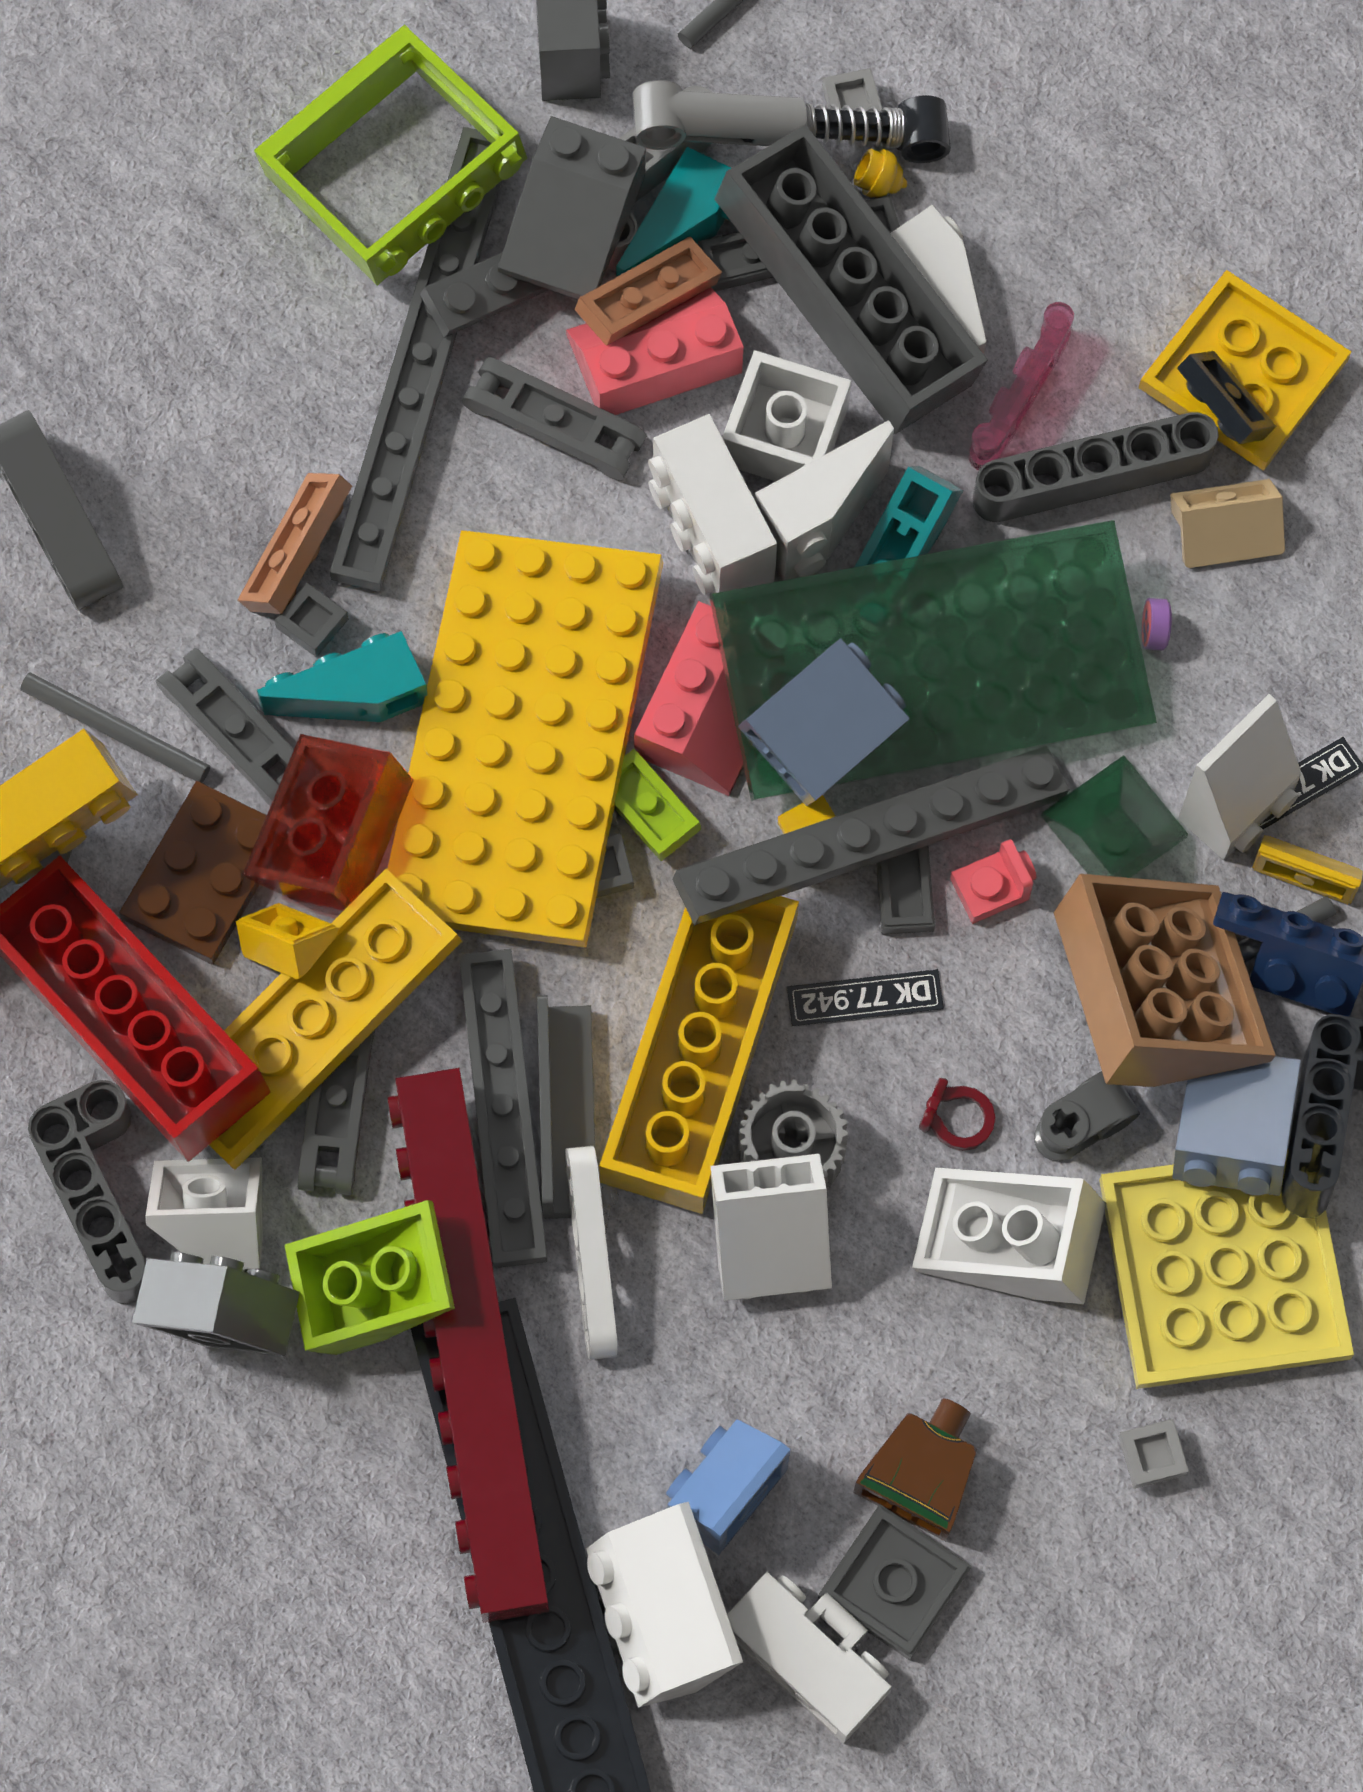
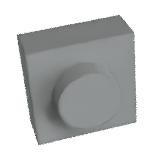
M871 68L824 77L822 79V90L827 108L833 104L839 110L845 105H848L852 111L858 106H862L865 111L871 107H875L878 112L882 110Z
M1174 1419L1120 1432L1118 1437L1133 1489L1183 1477L1188 1474L1189 1470Z

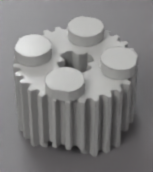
M785 1080L781 1081L780 1087L771 1084L769 1085V1092L766 1094L761 1092L758 1102L752 1100L750 1110L746 1109L744 1112V1120H741L739 1130V1160L750 1162L820 1154L827 1188L833 1184L841 1171L842 1164H844L848 1140V1131H846L847 1120L843 1119L844 1111L843 1109H837L836 1102L829 1103V1095L825 1094L821 1097L818 1088L809 1091L807 1084L803 1086L798 1085L797 1080H792L791 1085H787ZM794 1134L798 1142L806 1141L797 1148L784 1145L785 1135Z

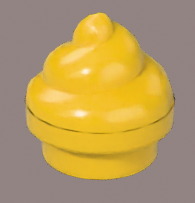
M872 148L868 149L862 156L854 175V185L862 188L863 195L870 198L886 196L888 193L895 194L902 188L907 187V180L903 177L902 167L897 162L895 154L886 149H881L879 152Z

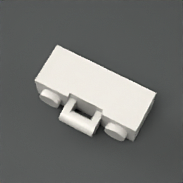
M766 1572L727 1614L737 1645L844 1744L889 1694L892 1686L885 1681L889 1673L868 1652L864 1651L859 1657L852 1650L868 1630L828 1593H825L808 1611L802 1604L806 1596L791 1580L783 1575L776 1580ZM820 1617L844 1638L838 1646L814 1625Z

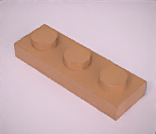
M688 237L581 296L574 310L607 346L716 285L722 271L691 237Z
M308 473L237 599L250 612L282 614L286 606L295 597L296 588L306 569L318 556L321 542L332 522L339 517L343 510V502L352 488V485L340 474Z

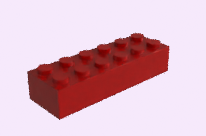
M60 855L0 904V957L187 1162L191 1161L271 1093L259 1068Z

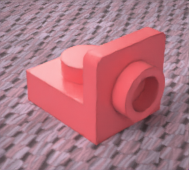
M1012 839L1001 843L999 852L952 871L950 880L971 923L974 924L1028 901L1033 887V880H1036V872L1027 852L1024 850L1018 852Z

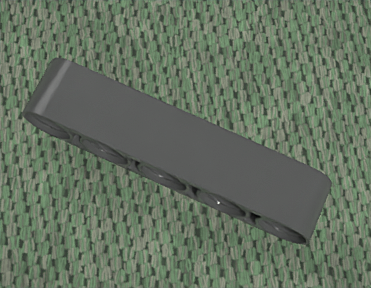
M1190 412L995 459L985 463L978 471L972 498L973 507L976 513L984 520L1003 522L1195 475L1204 471L1210 465L1219 436L1218 427L1214 420L1206 414ZM1187 438L1196 439L1202 443L1203 447L1192 449L1184 445L1181 440ZM1145 450L1150 452L1155 459L1143 461L1134 456L1133 452ZM1097 462L1103 465L1106 471L1101 473L1091 472L1085 468L1084 464ZM1049 474L1056 478L1058 482L1045 485L1037 481L1035 476ZM1000 486L1006 489L1009 494L996 497L989 494L986 488Z

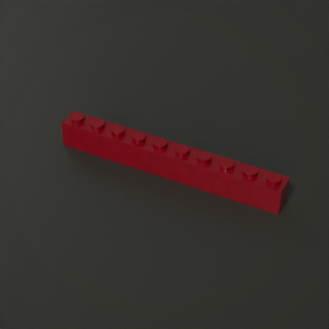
M460 1067L395 1078L398 1095L387 1097L392 1129L403 1127L406 1147L396 1148L401 1181L412 1180L414 1199L404 1200V1205L407 1207L426 1200L433 1201L455 1307L424 1322L423 1325L426 1338L437 1337L440 1355L438 1358L429 1359L434 1392L445 1390L448 1411L438 1412L443 1446L454 1444L457 1465L446 1467L451 1500L462 1498L466 1519L455 1521L460 1555L471 1553L474 1574L464 1576L469 1610L480 1608L483 1623L549 1612Z

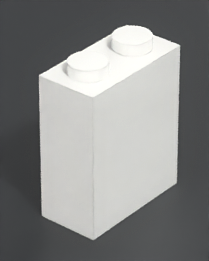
M820 1154L710 1166L717 1259L724 1301L832 1288L827 1190Z

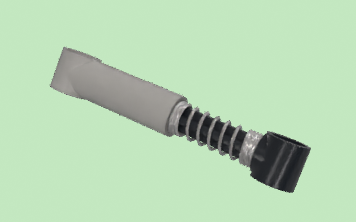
M665 80L643 83L633 91L636 141L640 146L648 149H668L682 142L770 146L805 124L817 139H822L824 144L828 142V139H835L837 145L840 144L841 140H848L850 145L854 141H861L863 146L868 141H872L876 147L882 143L884 147H896L897 150L901 151V155L905 160L913 163H931L941 160L950 153L951 149L946 103L943 99L936 96L922 95L911 97L902 101L898 108L884 107L878 112L875 107L865 111L862 106H858L852 111L848 105L839 110L833 104L828 109L823 104H818L814 108L812 104L805 103L801 97L682 91L678 84Z

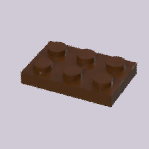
M196 780L119 911L120 918L214 965L236 927V921L243 915L290 833L288 825Z

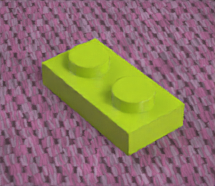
M635 749L624 756L614 809L656 857L663 861L702 830L700 822Z

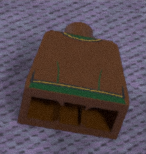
M945 1398L941 1399L930 1422L908 1413L859 1475L853 1493L877 1506L881 1504L905 1521L946 1542L954 1525L977 1448L959 1438L971 1413L960 1404Z

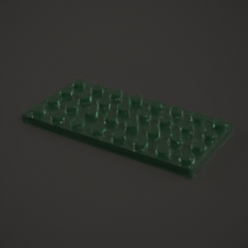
M1114 520L718 592L709 596L751 802L795 793L740 730L738 725L840 638L847 646L850 643H854L864 652L872 665L868 669L881 686L887 683L900 694L906 704L903 711L910 719L833 786L1145 727L1157 723Z

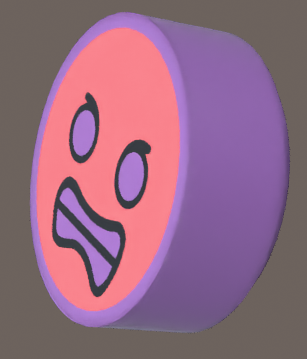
M1147 598L1145 601L1141 625L1142 646L1145 650L1163 651L1168 646L1171 634L1172 611L1170 602L1167 599Z

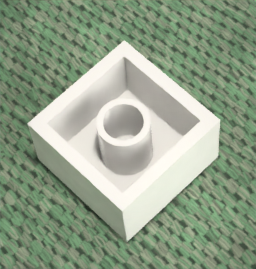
M754 350L722 436L738 469L778 481L833 451L849 407L852 380Z

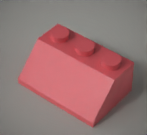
M712 288L703 291L607 346L587 323L566 330L567 338L594 405L614 415L741 374L743 369L744 346L726 303Z
M698 601L634 733V749L649 763L730 796L753 747L752 742L740 730L738 725L780 690L792 664V659L746 620Z

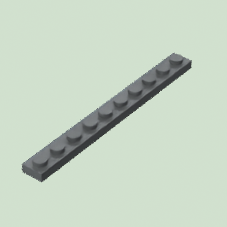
M463 127L448 180L491 145L476 129ZM502 181L484 195L476 208L460 215L446 227L445 232L438 240L427 246L331 566L330 576L333 581L381 592L457 335L456 332L446 338L443 337L420 293L424 287L478 263Z

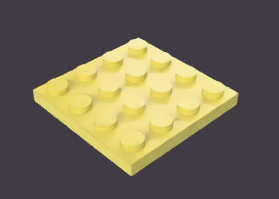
M1174 1164L1101 1174L1099 1182L1102 1199L1106 1203L1105 1216L1136 1389L1351 1360L1354 1356L1326 1210L1319 1216L1302 1218L1292 1214L1285 1207L1281 1193L1280 1196L1269 1194L1250 1195L1237 1189L1212 1185L1198 1187L1186 1181L1172 1179ZM1307 1171L1308 1182L1313 1183L1316 1172Z

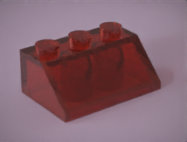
M300 734L243 875L312 910L339 916L374 881L414 779L391 752Z

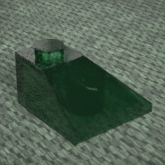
M1124 755L1041 813V817L1086 873L1091 875L1131 878L1188 837L1186 830Z

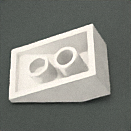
M889 420L755 493V502L777 542L775 569L784 583L796 576L807 578L818 572L825 565L826 560L829 559L888 473L894 427Z
M1268 694L1196 765L1178 817L1180 822L1223 860L1236 848L1241 853L1247 851L1263 832L1259 825L1271 813L1277 818L1282 816L1299 796L1294 790L1300 778L1301 770L1278 702L1273 696Z
M935 1167L912 1268L916 1272L1033 1300L1084 1304L1106 1203L1081 1178Z

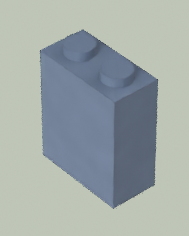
M841 638L738 725L740 730L806 806L816 801L910 719L903 711L906 704L900 694L887 683L881 686L868 669L872 665L864 652L854 643H850L847 646Z
M1275 1056L1268 1063L1187 1080L1175 1148L1172 1179L1186 1181L1198 1187L1212 1185L1241 1190L1250 1195L1269 1194L1280 1196L1301 1060Z

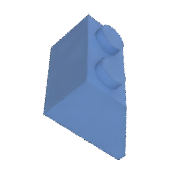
M738 1419L728 1430L719 1426L700 1451L706 1458L693 1473L685 1468L667 1490L666 1495L671 1498L667 1508L689 1502L703 1544L719 1556L787 1472L791 1449L777 1439Z

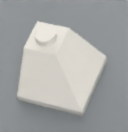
M262 1157L247 1158L236 1170L224 1159H196L189 1162L186 1160L154 1161L145 1215L146 1225L180 1252L203 1258V1264H210L211 1256H221L243 1262V1271L247 1269H260L263 1241Z

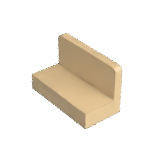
M1270 479L1170 494L1171 513L1181 527L1182 559L1187 568L1284 553L1283 499Z

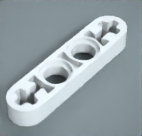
M594 1146L566 1148V1174L587 1355L589 1360L617 1357V1333L596 1151Z

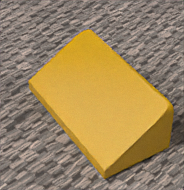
M1268 835L1263 836L1252 866L1254 871L1327 896L1347 905L1352 903L1363 875V871L1357 867Z
M280 903L239 918L236 921L241 950L245 958L295 979L302 978L311 969L339 934L337 926Z

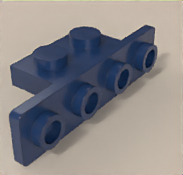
M1222 893L1213 925L1262 942L1250 974L1252 987L1332 1014L1350 1017L1363 983V937L1359 933L1351 929H1336L1312 921L1308 916L1300 912H1285L1261 904L1260 901L1249 895Z

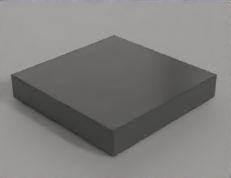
M879 1504L818 1594V1599L825 1593H828L868 1630V1633L910 1661L972 1566Z

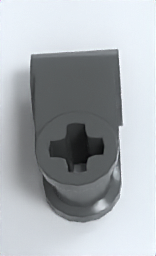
M1101 1071L1087 1079L1071 1093L1051 1103L1044 1110L1034 1132V1143L1037 1150L1045 1158L1052 1161H1065L1099 1140H1104L1118 1133L1138 1118L1140 1111L1122 1085L1105 1083ZM1055 1125L1059 1130L1068 1127L1071 1130L1069 1137L1063 1132L1055 1135L1051 1131L1053 1126Z

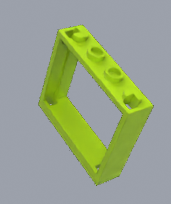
M405 24L254 150L265 176L377 286L388 276L400 272L407 264L408 259L426 244H431L438 240L445 232L447 226L464 212L476 208L486 193L502 180L512 177L519 170L521 164L528 159L519 133ZM417 72L480 132L491 145L367 249L293 175Z

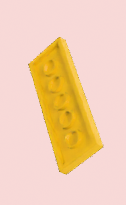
M387 868L331 923L337 926L339 934L302 978L295 979L281 973L224 1030L259 1068L271 1091L269 1095L209 1145L234 1170L462 942L456 932Z

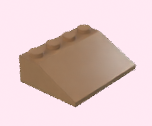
M1079 874L1053 912L1106 1084L1157 1087L1268 1063L1276 1056L1235 933L1213 925L1215 913L1222 895L1219 885Z

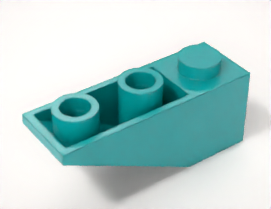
M400 631L392 635L388 633L374 635L365 640L360 648L343 655L341 653L325 655L313 664V667L299 673L285 672L269 679L265 683V687L257 689L264 715L383 722L422 706L424 698L427 696V687L403 632Z

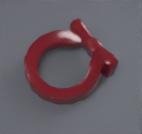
M939 1078L932 1096L926 1102V1110L919 1123V1129L922 1132H928L932 1129L939 1141L952 1149L965 1151L977 1148L986 1142L994 1129L996 1117L992 1103L985 1094L976 1088L967 1086L947 1087L948 1080L946 1078ZM960 1098L972 1100L978 1104L983 1112V1127L977 1134L971 1137L963 1138L953 1135L947 1130L942 1119L937 1115V1109L941 1102H949Z

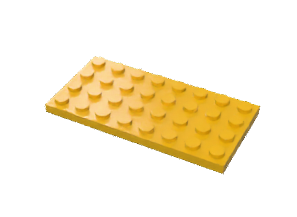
M461 530L427 684V696L424 698L387 868L451 929L587 947L607 840L615 808L616 794L619 788L623 760L626 753L664 564L661 554Z

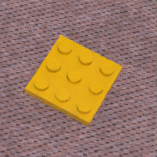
M1226 270L1141 378L1139 389L1178 415L1190 412L1206 414L1214 420L1218 427L1219 436L1217 441L1264 471L1348 362L1351 351ZM1215 351L1277 427L1261 441L1239 444L1237 441L1227 437L1219 428L1216 415L1206 403L1200 402L1189 392L1186 386L1187 380L1177 369L1189 354Z

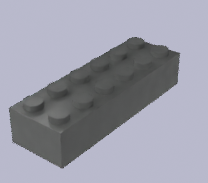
M806 124L726 172L714 200L885 422L890 421L894 427V434L902 431L974 384L988 359Z

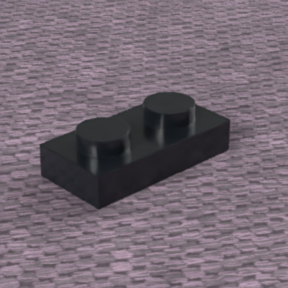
M1215 351L1189 354L1177 367L1187 380L1186 386L1189 392L1197 400L1207 404L1218 418L1219 428L1230 439L1237 441L1239 444L1261 441L1277 427Z

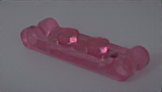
M1054 302L1045 309L1040 339L1034 349L1026 346L1021 352L1013 369V374L1017 375L1011 388L1008 389L1002 386L991 404L989 414L993 415L990 423L979 424L974 429L969 450V462L976 470H979L985 463L1002 457L1067 347L1071 335L1074 312L1066 303Z

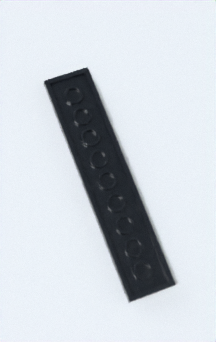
M516 1298L500 1301L498 1303L549 1612L488 1623L533 1792H651L596 1589L588 1572L587 1556ZM421 1323L411 1328V1333L446 1465L453 1466L457 1465L454 1444L443 1446L438 1412L448 1411L445 1390L434 1392L429 1359L440 1357L437 1337L426 1338L424 1325ZM456 1499L460 1518L465 1520L463 1499Z

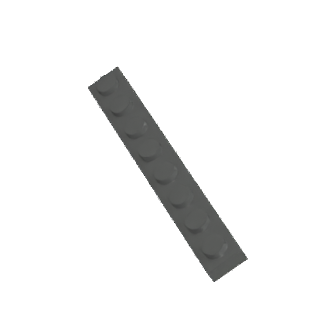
M1047 746L676 870L672 880L693 924L697 925L1062 800L1070 789Z

